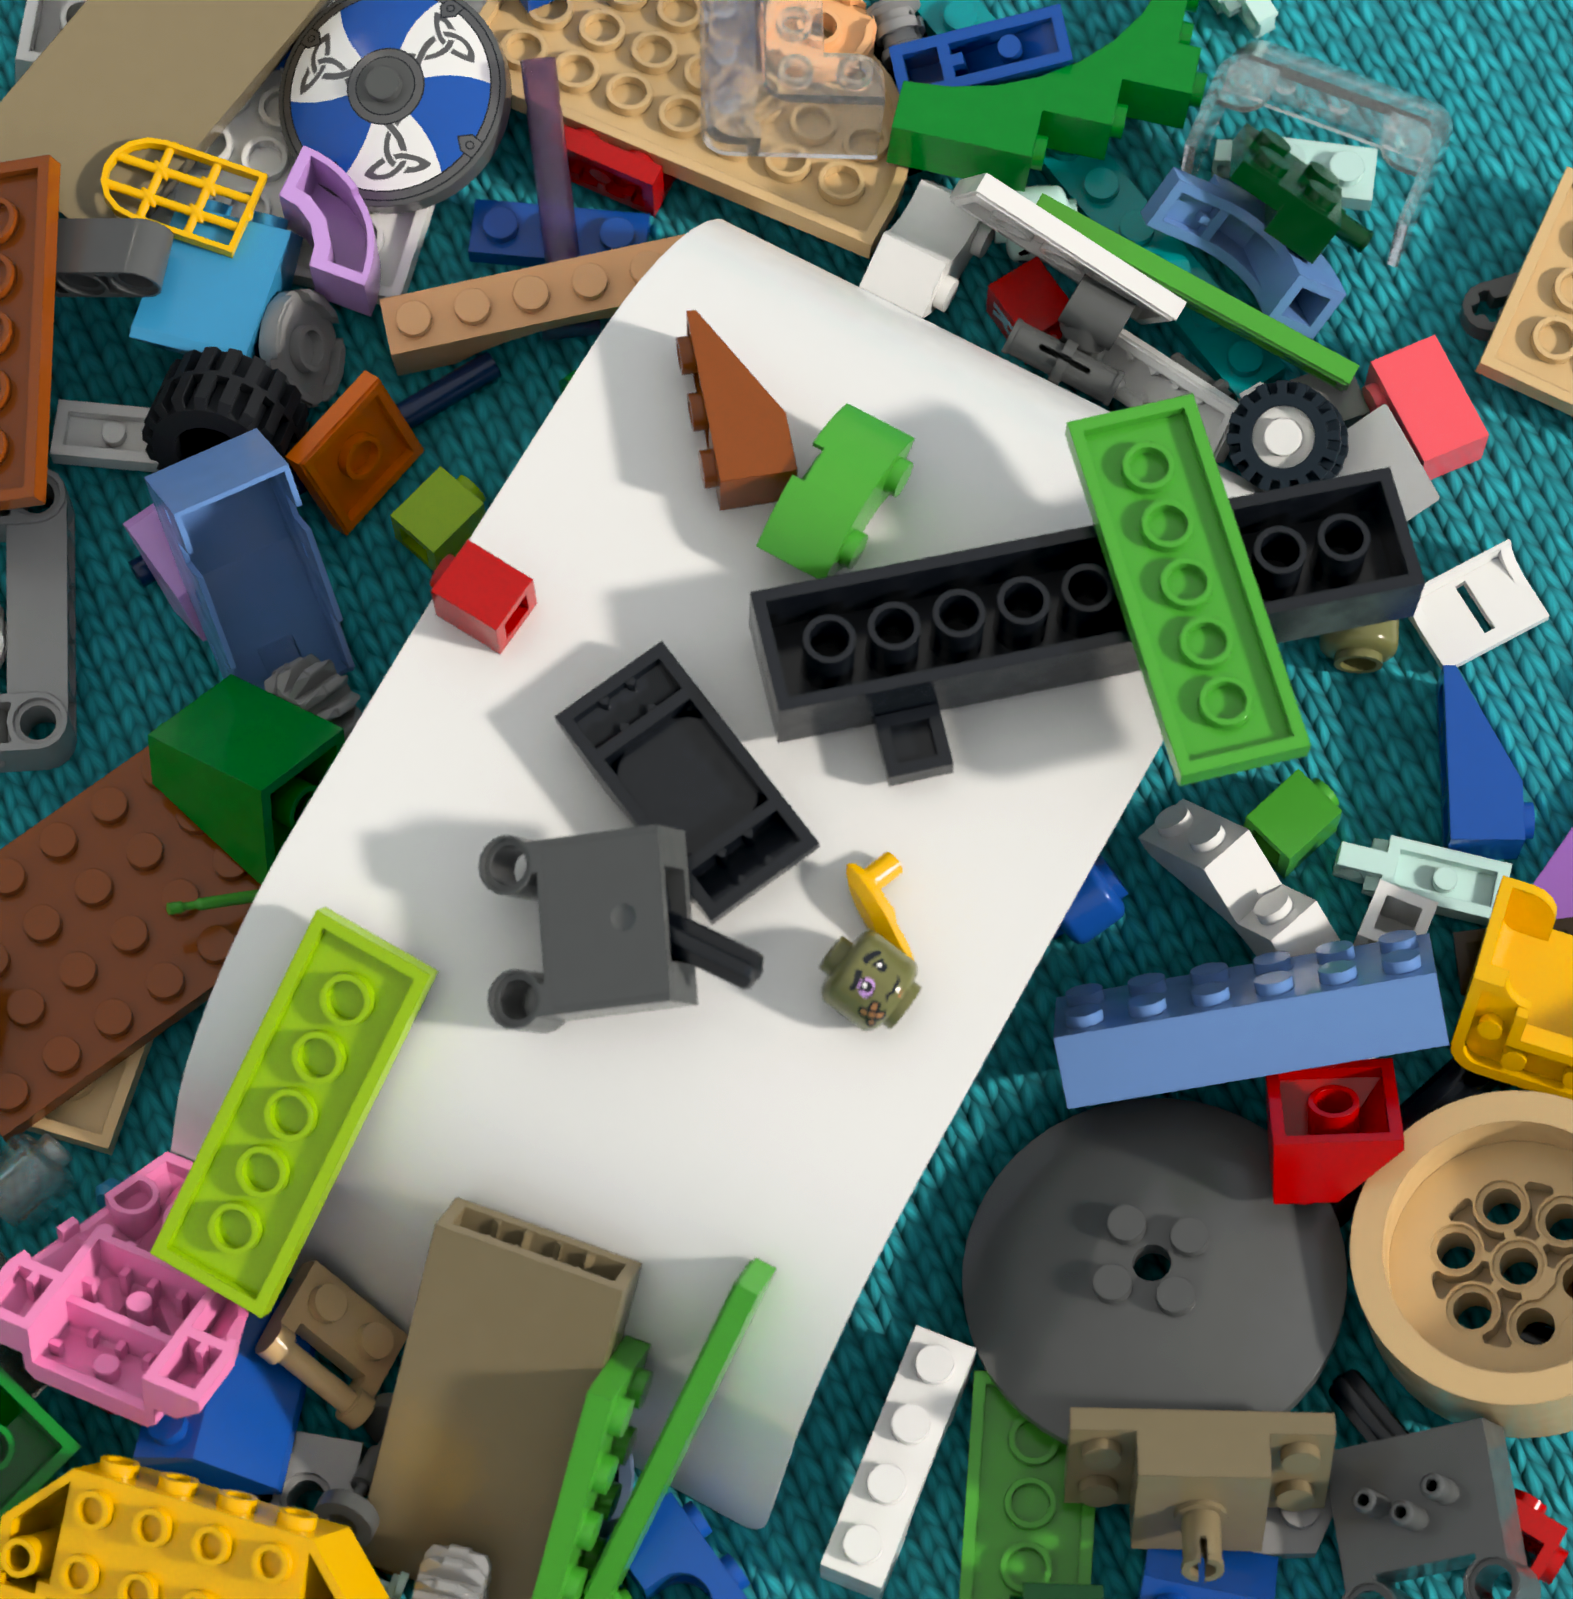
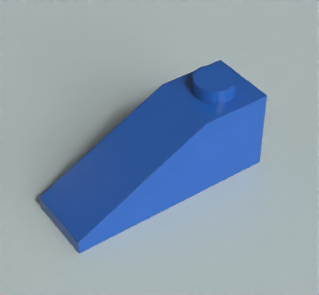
M1060 4L888 47L899 95L903 80L949 87L990 86L1036 78L1074 63Z
M1443 665L1436 685L1442 845L1444 848L1494 860H1517L1525 839H1533L1534 804L1533 802H1524L1523 781L1456 665Z

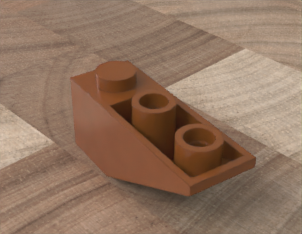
M697 310L686 311V336L676 337V349L681 375L693 374L696 392L687 394L691 427L693 432L704 430L708 448L698 451L704 489L715 487L720 511L777 502L792 474L797 476L798 472L786 412Z

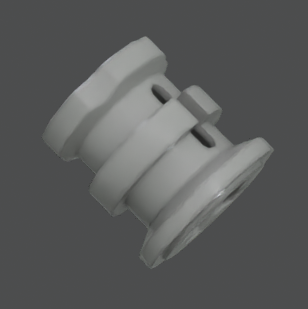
M880 0L866 10L867 15L871 16L872 19L874 16L877 25L875 41L877 47L884 48L881 60L884 68L888 70H893L888 47L921 39L926 32L922 17L919 15L915 16V12L921 6L920 0Z

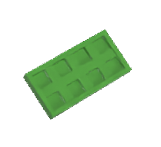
M626 1335L587 1391L532 1599H580L587 1576L592 1575L607 1544V1539L598 1535L603 1520L608 1522L611 1520L623 1487L621 1483L613 1480L618 1464L626 1465L638 1433V1428L629 1425L633 1408L639 1410L642 1408L653 1379V1372L644 1369L651 1345L647 1342Z

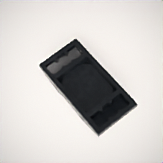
M662 641L555 716L557 724L600 786L626 814L635 827L659 824L685 830L690 901L712 925L820 848L819 842Z

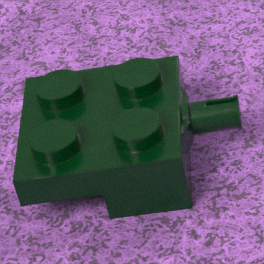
M1246 123L1232 141L1229 179L1265 203L1264 231L1311 264L1314 263L1334 236L1350 245L1358 253L1362 252L1374 233L1348 216L1346 210L1341 207L1342 188L1337 186L1339 184L1338 178L1318 162L1311 161L1307 165L1290 153V145L1274 131L1263 128L1259 132Z

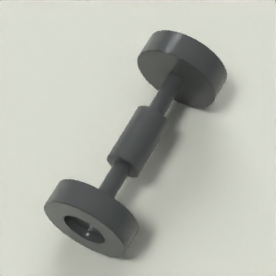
M382 1393L374 1397L376 1401L374 1410L363 1423L367 1434L378 1445H372L368 1448L351 1480L353 1492L345 1489L327 1490L320 1496L312 1511L318 1515V1518L350 1527L361 1548L369 1545L379 1527V1515L374 1506L364 1497L369 1496L394 1393Z

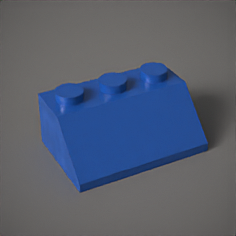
M276 1300L271 1312L262 1318L249 1312L235 1365L200 1413L179 1419L164 1414L154 1426L145 1427L141 1425L133 1456L140 1463V1466L161 1472L185 1474L198 1479L199 1483L222 1490L230 1489L260 1495H282L307 1386L279 1363L270 1365L255 1352L258 1340L280 1304V1300ZM294 1333L296 1335L295 1343L314 1357L316 1349Z

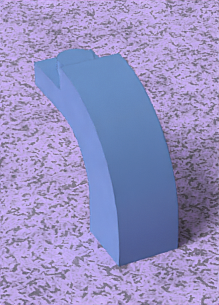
M1173 167L1140 212L1146 226L1193 245L1221 261L1249 287L1262 313L1312 340L1347 295L1335 271L1322 254L1311 264L1264 231L1265 203L1218 175L1214 174L1208 182Z

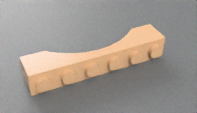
M685 234L379 299L390 354L397 374L401 376L456 364L479 352L537 332L570 324L612 318L640 279Z

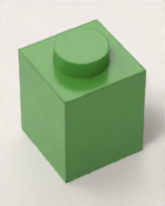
M1297 769L1246 816L1243 827L1250 830L1271 867L1285 879L1336 832L1342 810L1338 807L1339 800L1327 784L1318 778L1310 780L1302 771Z

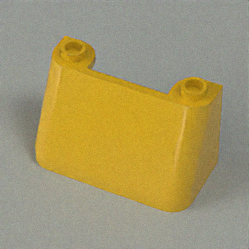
M1503 875L1451 1041V1053L1457 1063L1475 1074L1529 1091L1554 1094L1573 1100V935L1553 929L1557 916V905L1551 895L1533 884Z

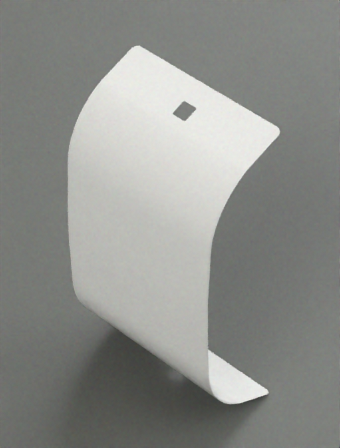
M718 218L698 225L677 240L654 263L622 302L585 356L469 539L531 577L534 581L537 605L500 655L437 616L432 599L284 843L237 933L196 1032L178 1095L170 1152L193 1162L195 1161L316 910L327 907L435 968L439 972L288 1277L294 1279L303 1263L317 1260L408 1335L434 1226L456 1197L641 1262L642 1267L622 1340L627 1335L651 1344L644 1369L653 1372L652 1383L640 1410L633 1408L629 1422L630 1426L638 1428L632 1455L634 1467L642 1471L734 1282L750 1260L754 1261L755 1258L766 1262L777 1269L670 1485L672 1488L744 1527L761 1529L766 1526L798 1432L822 1374L892 1229L1040 959L1163 743V737L1142 672L1137 671L941 710L954 763L953 773L899 785L888 786L874 724L777 743L749 628L750 592L817 578L756 547L777 502L720 511L715 487L708 489L703 487L698 451L708 448L704 430L693 432L691 427L687 394L696 392L693 374L681 375L676 349V337L686 336V311L697 310L786 412L798 469L797 477L802 479L814 460L822 452V450L813 446V441L830 419L847 403L915 438L906 458L914 463L906 485L897 497L890 495L880 505L863 532L868 535V540L854 567L850 570L843 567L835 575L1094 525L1065 437V429L1069 421L1105 414L1110 411ZM1217 465L1228 498L1265 491L1248 482L1245 478ZM662 641L819 842L820 848L713 925L691 902L693 921L762 954L764 957L762 966L764 970L760 979L756 980L751 989H740L695 967L698 1005L565 1021L557 1030L547 1034L506 1029L497 1024L490 1014L487 1003L488 991L493 981L502 972L511 969L543 973L539 902L498 895L487 889L480 878L478 870L479 857L484 847L492 839L502 835L517 836L537 841L635 827L626 814L600 786L557 724L555 716ZM890 852L900 862L902 873L884 886L881 891L895 910L897 924L908 943L917 965L918 971L914 981L922 988L911 1006L893 1028L888 1029L882 1024L873 1031H865L823 1000L821 988L828 975L820 970L818 966L841 936L853 942L861 933L870 931L851 897L846 875L847 863H855L864 869L883 853ZM524 854L518 858L515 864L514 874L517 882L522 879L526 871ZM532 987L524 997L523 1006L527 1016L535 1006L536 996Z

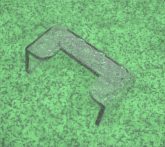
M699 0L700 135L704 144L709 149L726 156L877 160L885 107L884 73L879 64L868 56L856 53H824L823 0Z

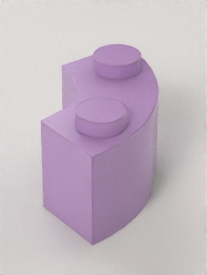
M303 145L279 194L284 219L289 220L288 228L305 238L313 249L309 267L315 291L322 294L329 302L371 317L380 290L381 268L373 223L368 208L359 194L358 187L341 167L321 153ZM320 185H322V186L328 188L329 190H331L332 192H334L338 197H336V196H334L333 194L329 193L328 191H326V190H325L323 187H321Z

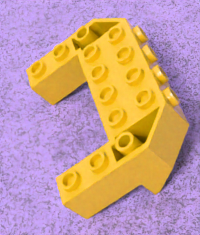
M102 1455L100 1462L73 1468L3 1514L0 1521V1599H390L350 1527L318 1518L317 1514L304 1509L280 1507L260 1501L258 1497L246 1492L230 1489L222 1490L199 1483L198 1479L185 1474L161 1472L140 1466L138 1461L123 1456Z

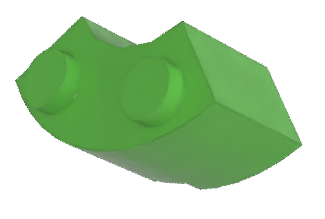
M849 403L844 405L813 441V446L822 450V452L814 460L802 479L792 474L764 527L756 547L817 579L833 576L843 567L849 570L852 569L866 546L868 535L863 531L880 505L890 495L897 497L911 475L914 463L906 458L915 438Z

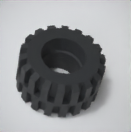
M205 347L202 353L195 349L186 352L182 359L177 358L171 364L145 418V425L142 430V440L148 443L145 451L149 459L159 463L157 469L161 470L257 428L284 458L291 469L292 466L285 456L307 433L309 425L306 421L309 415L307 405L300 402L302 394L295 385H290L286 382L287 376L278 368L271 369L265 365V360L255 355L253 358L243 355L241 350L229 348L228 352H222L218 347Z

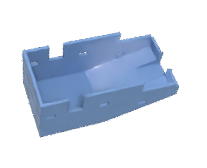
M257 428L144 477L181 579L223 679L232 674L265 690L264 681L272 676L273 671L298 657L303 658L311 653L321 662L330 659L334 663L336 673L340 676L354 670L355 665L340 625V621H343L315 538L311 528L302 519L297 510V507L303 504L290 467Z

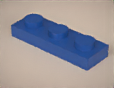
M475 199L468 248L470 262L532 267L649 242L650 214Z

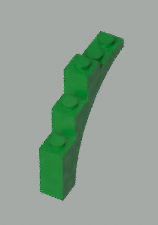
M1151 0L1144 12L1115 40L1080 62L1040 77L1000 85L951 87L903 80L891 128L886 163L961 179L987 172L1011 189L1025 191L1030 169L1042 171L1047 148L1105 160L1109 138L1121 140L1126 117L1183 129L1188 107L1200 108L1208 75L1207 73L1197 72L1201 48L1190 46L1194 23L1183 21L1185 11L1196 13L1199 0Z

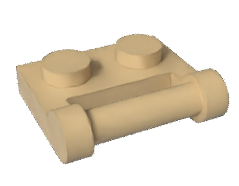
M313 1260L301 1265L258 1340L255 1352L270 1365L277 1363L282 1365L336 1409V1418L349 1429L354 1430L360 1427L373 1412L376 1402L374 1397L408 1335L321 1263ZM294 1333L353 1379L348 1386L297 1345Z

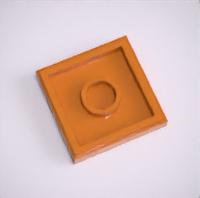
M364 370L289 451L285 458L331 526L347 536L424 452V448L381 380Z

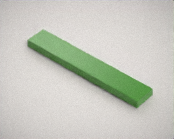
M1042 193L1036 205L1187 302L1185 307L1342 392L1348 389L1360 365Z
M755 1258L754 1261H749L734 1282L582 1593L585 1595L583 1599H611L623 1582L777 1268Z

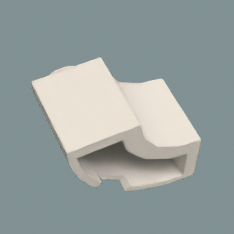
M921 180L901 217L891 229L883 233L859 287L921 318L928 316L935 309L945 312L957 292L959 277L973 255L978 258H982L993 240L995 230L950 202L952 199L949 196L953 190L934 181Z

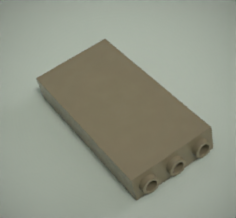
M87 0L0 101V162L50 155L61 164L58 218H120L106 204L101 186L104 163L113 151L131 140L150 137L177 142L180 145L205 153L292 50L296 41L311 21L329 6L331 0ZM149 148L133 151L129 155L154 163V160L160 162L164 151ZM174 154L168 168L187 174L197 161ZM118 161L111 170L109 179L141 190L142 187L148 188L154 173ZM168 178V181L162 179L155 195L167 198L180 182ZM109 189L110 195L119 206L136 214L142 200ZM156 205L155 208L150 206L145 218L149 219L159 206Z
M459 1197L455 1198L434 1226L368 1496V1501L376 1509L380 1520L379 1527L371 1542L362 1548L371 1565H374L376 1569L388 1575H393L394 1573L401 1575L402 1571L410 1574L409 1579L417 1581L420 1563L424 1560L425 1552L433 1544L465 1546L473 1548L475 1552L488 1555L490 1559L492 1579L488 1599H532L587 1391L622 1342L642 1267L641 1262Z

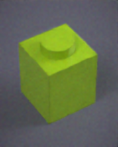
M440 466L390 515L395 538L432 571H435L445 556L448 554L456 556L466 541L470 539L486 513L484 506L486 498L470 479L464 475H460L455 479Z

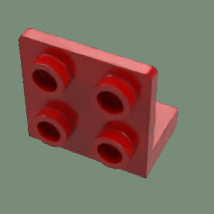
M556 121L546 139L550 173L643 213L650 214L653 217L656 216L676 179L663 173V166L656 164L647 154L633 149L626 151L602 141L597 134L587 128H572Z

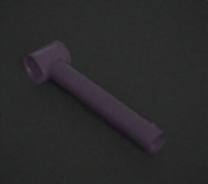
M556 57L521 60L520 65L524 97L527 105L526 113L546 264L579 257L580 251L563 114L560 105ZM600 319L542 331L543 341L600 335Z

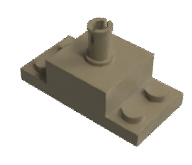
M1070 1407L1064 1472V1503H1083L1091 1507L1129 1504L1130 1549L1182 1550V1575L1196 1582L1199 1579L1198 1564L1201 1563L1202 1557L1204 1558L1205 1582H1210L1221 1577L1225 1571L1222 1551H1262L1268 1507L1281 1508L1291 1512L1303 1511L1309 1508L1325 1509L1336 1440L1335 1413Z

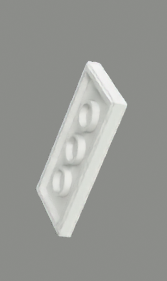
M987 172L959 180L949 196L952 199L950 202L1032 255L1038 256L1040 260L1077 284L1080 283L1084 274L1137 304L1130 318L1141 325L1177 320L1187 303Z

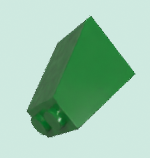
M230 674L148 734L152 784L262 885L284 843L345 743L344 728Z

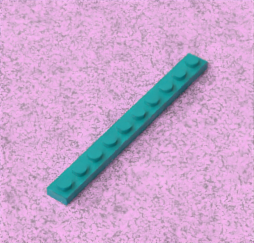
M920 0L921 6L915 12L916 17L918 15L922 17L928 36L996 20L980 0ZM1046 149L1042 174L1051 185L1060 186L1066 193L1067 199H1076L1077 211L1222 290L1181 240L1146 226L1140 212L1148 200L1107 151L1105 160H1099ZM1185 306L1177 320L1166 322L1216 381L1225 379L1229 382V390L1235 394V401H1237V398L1241 399L1240 393L1259 382L1273 383L1285 376L1286 365L1279 357Z

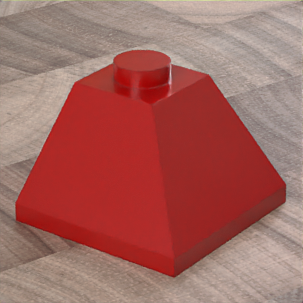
M1393 1058L1364 1059L1265 1076L1268 1154L1273 1204L1307 1205L1312 1203L1339 1202L1404 1151V1134Z

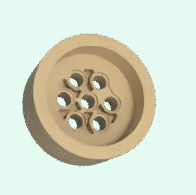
M1509 1090L1473 1095L1449 1103L1429 1113L1403 1132L1404 1151L1366 1180L1355 1207L1350 1235L1351 1271L1355 1290L1372 1338L1383 1361L1401 1385L1425 1407L1444 1419L1458 1423L1483 1417L1502 1426L1505 1437L1538 1438L1573 1431V1298L1566 1293L1567 1288L1573 1282V1239L1560 1240L1549 1233L1551 1227L1557 1221L1567 1218L1573 1219V1100L1537 1091ZM1509 1203L1520 1209L1519 1216L1508 1224L1498 1225L1487 1219L1490 1210L1499 1204ZM1455 1247H1466L1475 1253L1472 1261L1467 1266L1459 1269L1449 1268L1443 1265L1441 1260L1446 1252ZM1515 1263H1530L1537 1268L1534 1278L1525 1284H1512L1503 1278L1506 1270ZM1480 1306L1491 1312L1489 1321L1480 1328L1469 1329L1458 1324L1459 1316L1469 1307ZM1534 1322H1544L1555 1329L1549 1341L1541 1345L1528 1344L1520 1336L1525 1327Z

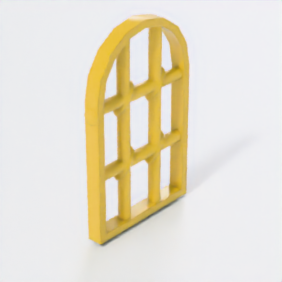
M147 137L131 140L113 151L104 163L101 186L105 202L116 216L120 218L151 220L145 218V215L150 206L155 208L156 205L185 214L189 218L183 230L163 223L160 224L172 231L174 239L233 258L248 222L253 218V211L268 178L266 173L180 145L177 142ZM149 148L164 151L160 162L154 160V163L129 155L133 151ZM176 154L212 166L207 178L202 176L200 179L170 169L168 165L173 155ZM120 161L152 172L154 175L148 188L142 187L140 190L109 179L110 172L117 162ZM223 170L256 181L257 183L251 196L215 184L220 171ZM168 178L202 189L195 205L189 203L188 206L155 195L162 179L168 181ZM109 189L142 200L136 214L119 206L110 195ZM217 194L247 204L239 223L203 211L209 196L215 197ZM205 221L235 231L229 245L193 234L197 222L203 224Z

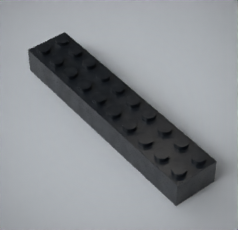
M1390 467L1228 498L1277 643L1413 617L1415 615L1425 580ZM1094 525L750 592L749 628L777 743L874 724L875 716L939 703L941 711L1141 671Z

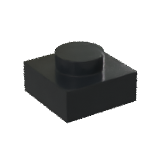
M939 703L874 717V729L888 786L953 773L954 763Z

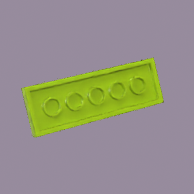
M327 907L316 910L150 1254L254 1315L262 1318L269 1314L439 971Z

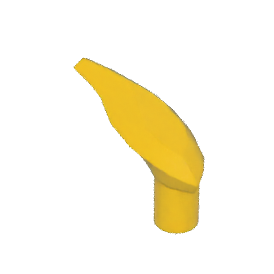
M885 852L864 869L855 863H847L846 875L850 894L868 929L880 934L914 960L908 943L897 924L895 910L881 891L884 886L902 873V866L898 859L890 852Z

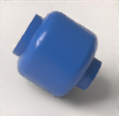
M1101 854L1096 859L1053 938L1055 940L1065 933L1077 944L1088 943L1123 917L1125 905L1122 898L1127 896L1129 892Z

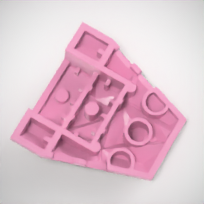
M166 1151L105 1193L106 1206L80 1224L72 1216L56 1227L58 1236L56 1241L33 1257L24 1249L8 1260L0 1270V1344L22 1353L25 1370L34 1379L145 1427L156 1425L164 1414L179 1419L201 1412L235 1365L246 1319L249 1315L248 1310L150 1254L194 1163L169 1151Z

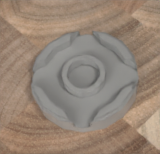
M298 289L279 292L268 303L260 325L259 354L260 358L266 361V366L273 370L278 368L287 376L286 382L298 388L302 394L300 402L306 404L307 408L319 407L318 404L320 402L329 401L336 394L344 374L346 351L343 338L335 337L332 323H339L334 308L322 294L312 289Z

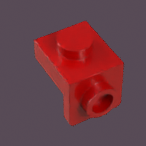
M1514 1489L1524 1548L1535 1555L1528 1567L1537 1575L1538 1580L1550 1586L1569 1554V1551L1559 1546L1568 1528L1545 1515L1547 1507L1540 1500L1527 1492Z

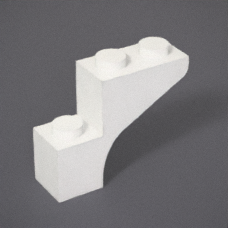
M1182 799L1176 805L1163 810L1155 819V823L1138 837L1147 852L1222 916L1244 939L1256 956L1275 951L1288 952L1291 957L1316 953L1315 949L1322 944L1341 941L1315 899L1281 883L1249 829Z

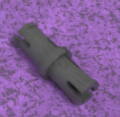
M1021 318L1017 319L1001 350L1002 353H1008L1048 374V381L1059 385L1060 381L1102 402L1107 407L1125 375V372L1118 371L1077 350L1079 344L1075 341L1068 339L1064 343L1025 323Z

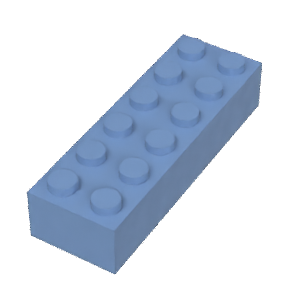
M1397 930L1383 934L1379 937V942L1353 946V943L1350 941H1333L1318 946L1315 949L1316 953L1291 957L1288 952L1275 951L1255 957L1253 964L1228 968L1226 963L1211 962L1192 968L1189 975L1165 978V975L1162 973H1146L1131 978L1128 981V985L1103 989L1101 984L1089 983L1070 988L1066 991V996L1056 997L1053 1034L1067 1109L1449 1045L1430 934L1417 935L1413 930Z

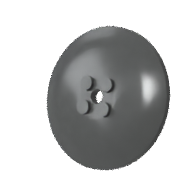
M1141 1098L1118 1101L1073 1115L1033 1139L1004 1167L986 1192L974 1216L967 1237L962 1271L963 1303L973 1344L992 1382L1004 1398L1025 1419L1042 1432L1067 1445L1070 1407L1290 1412L1315 1384L1327 1365L1337 1343L1344 1320L1347 1300V1261L1338 1219L1330 1202L1307 1205L1273 1204L1268 1134L1266 1129L1240 1115L1220 1107L1196 1101L1174 1098ZM1148 1254H1159L1170 1262L1171 1267L1163 1278L1148 1281L1140 1278L1135 1273L1134 1267L1137 1261Z

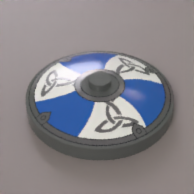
M337 0L311 21L289 54L279 87L278 106L281 129L287 147L295 161L303 145L331 159L354 181L369 212L381 214L413 212L428 208L453 196L467 186L489 163L504 136L508 124L512 100L511 75L506 56L497 37L484 19L463 0ZM320 185V186L323 187L326 191H328L329 193H331V194H333L334 196L338 197L334 192H332V191L329 190L328 188H326V187Z

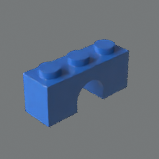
M671 1492L664 1497L627 1572L644 1598L651 1599L672 1585L688 1584L702 1590L709 1599H748L743 1590L750 1586L749 1580L733 1557L727 1553L719 1559L707 1543L705 1538L712 1533V1529L694 1503L690 1500L681 1506Z

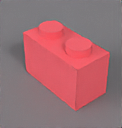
M1436 335L1370 362L1365 385L1362 387V394L1370 413L1383 404L1389 407L1430 480L1482 459L1489 433Z

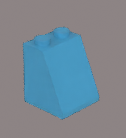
M207 200L203 211L238 223L240 221V218L231 216L232 206ZM174 211L169 226L183 230L189 216ZM255 211L253 220L248 222L233 258L173 238L161 293L154 297H142L131 325L129 337L153 347L183 355L194 349L202 353L205 347H218L222 352H228V349L232 348L241 350L243 355L253 358L255 355L260 358L258 344L261 320L268 303L279 292L291 290L303 237L287 230L289 220ZM204 221L203 224L197 222L193 234L229 245L235 231Z

